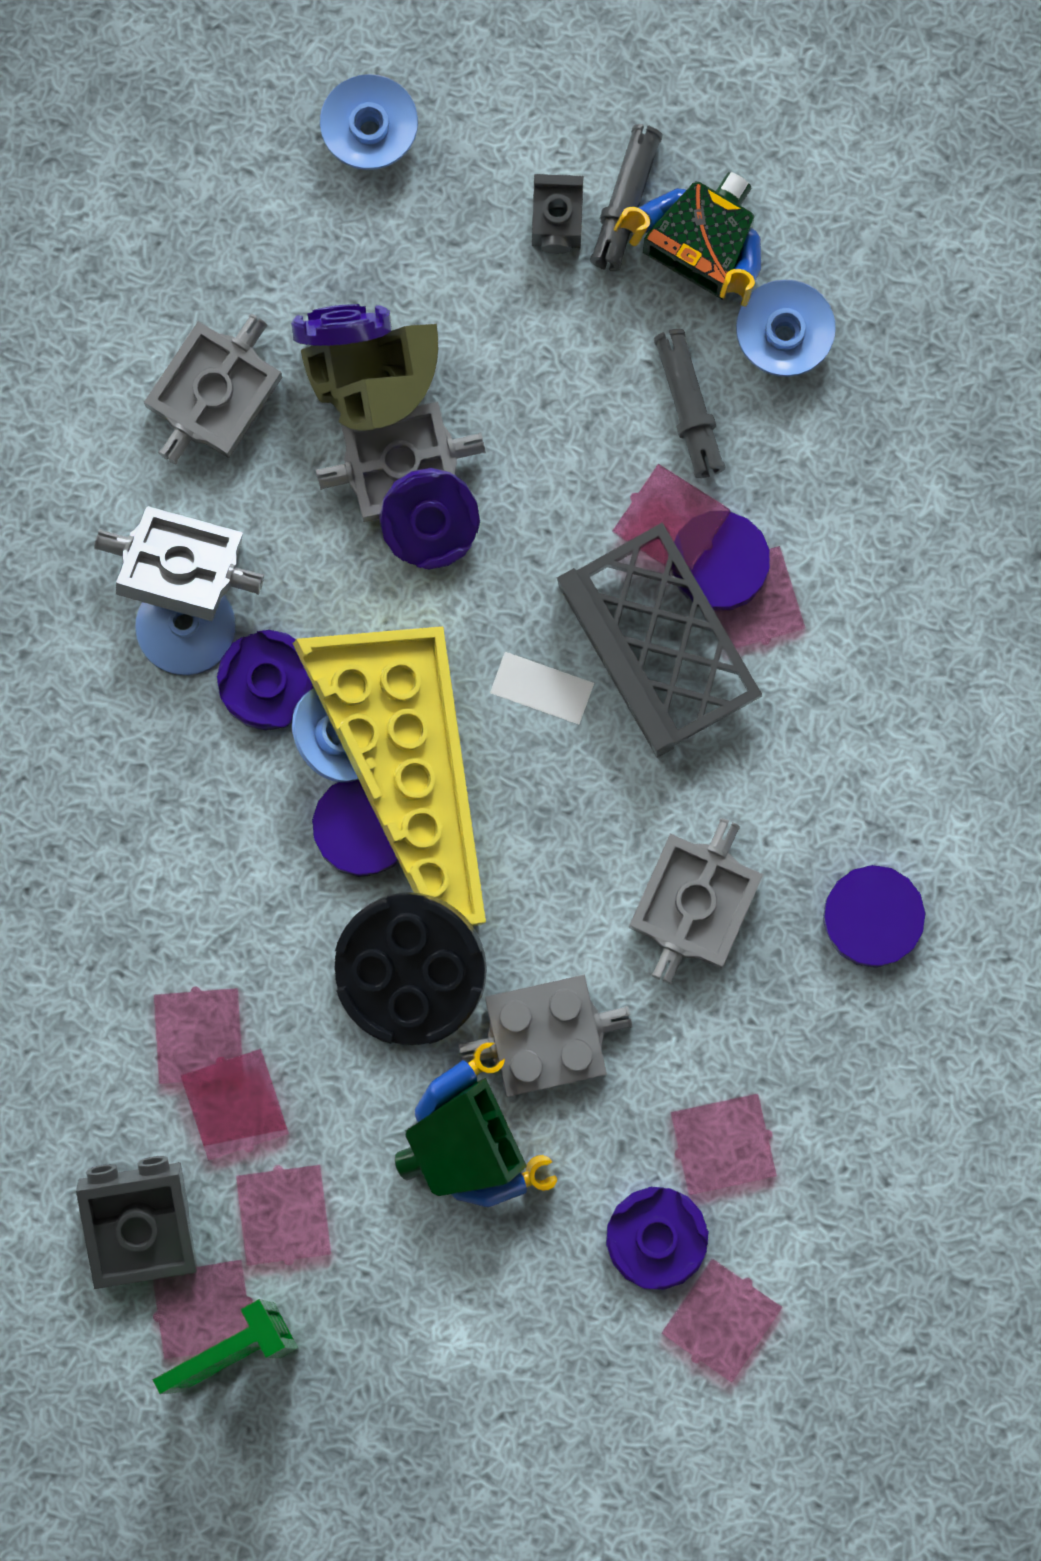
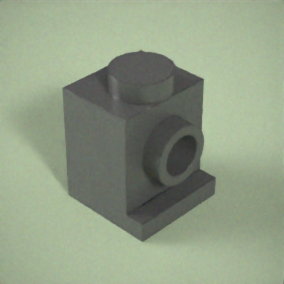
M534 174L532 246H541L542 251L551 254H564L570 252L571 248H581L584 176ZM549 209L566 210L567 212L564 216L556 218L551 216L548 211Z

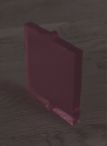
M658 464L638 493L631 494L630 499L632 503L612 532L628 542L663 522L691 571L703 552L713 548L712 539L731 513V510ZM659 538L640 549L641 552L666 567L669 555ZM673 563L671 571L681 576Z
M780 546L770 549L768 577L762 589L748 604L733 610H714L736 649L758 642L768 645L772 638L805 629Z
M195 986L191 989V992L154 995L159 1084L196 1081L198 1085L204 1086L207 1080L244 1078L238 988L201 991L199 987Z
M261 1048L227 1060L225 1057L220 1056L216 1059L215 1064L180 1075L208 1161L242 1149L246 1152H252L254 1145L289 1134Z
M758 1093L671 1112L678 1145L674 1155L677 1159H681L689 1195L777 1176L769 1144L773 1134L770 1130H766Z
M276 1165L273 1171L236 1176L247 1266L284 1261L286 1265H292L295 1259L332 1255L321 1165L283 1169L282 1166Z
M711 1259L661 1334L692 1355V1362H703L732 1383L783 1307L754 1288L750 1278L741 1279L723 1265Z
M242 1260L199 1266L196 1273L153 1280L157 1312L154 1313L153 1319L159 1322L164 1359L200 1354L249 1327L240 1310L253 1303V1299L247 1297Z

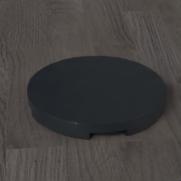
M397 893L370 903L359 911L346 925L335 948L334 971L337 984L336 992L343 1008L362 1030L389 1044H432L450 1036L473 1014L485 989L487 975L486 957L476 930L468 919L455 907L427 894Z

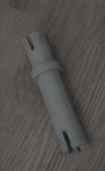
M635 124L632 127V134L609 206L602 209L599 218L602 227L590 262L603 270L606 269L607 262L610 263V271H619L621 268L630 233L633 232L625 228L615 232L613 228L625 208H639L657 148L663 136L654 127L647 126L645 134L642 133L644 129L643 124Z
M671 329L669 333L674 350L671 349L669 340L666 339L664 332L654 337V343L657 346L680 421L676 425L679 437L686 441L694 468L695 478L710 477L705 461L706 456L710 468L713 469L715 475L726 468L713 433V429L716 428L714 416L707 413L686 343L685 332L683 329Z

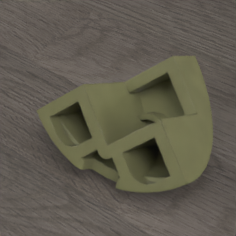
M437 324L403 326L392 330L382 337L363 342L330 346H309L301 349L306 374L317 398L321 403L333 404L341 413L338 422L350 429L372 430L386 427L402 420L420 404L434 377L438 358Z

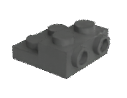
M153 1156L140 1160L137 1163L138 1169L118 1172L117 1166L114 1164L99 1165L86 1171L87 1177L78 1180L76 1195L94 1289L197 1272V1261L189 1222V1206L181 1162L169 1164L168 1157Z

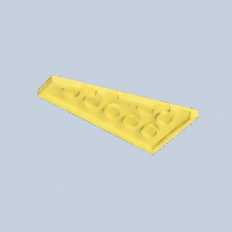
M443 626L296 639L293 642L295 650L413 892L439 898L460 911L472 926L483 925L486 923Z

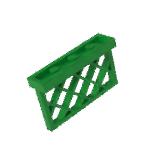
M258 1299L240 1309L249 1327L152 1379L159 1394L181 1393L259 1349L262 1350L265 1358L279 1359L299 1349L276 1304Z

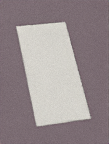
M505 652L490 693L580 724L594 683Z

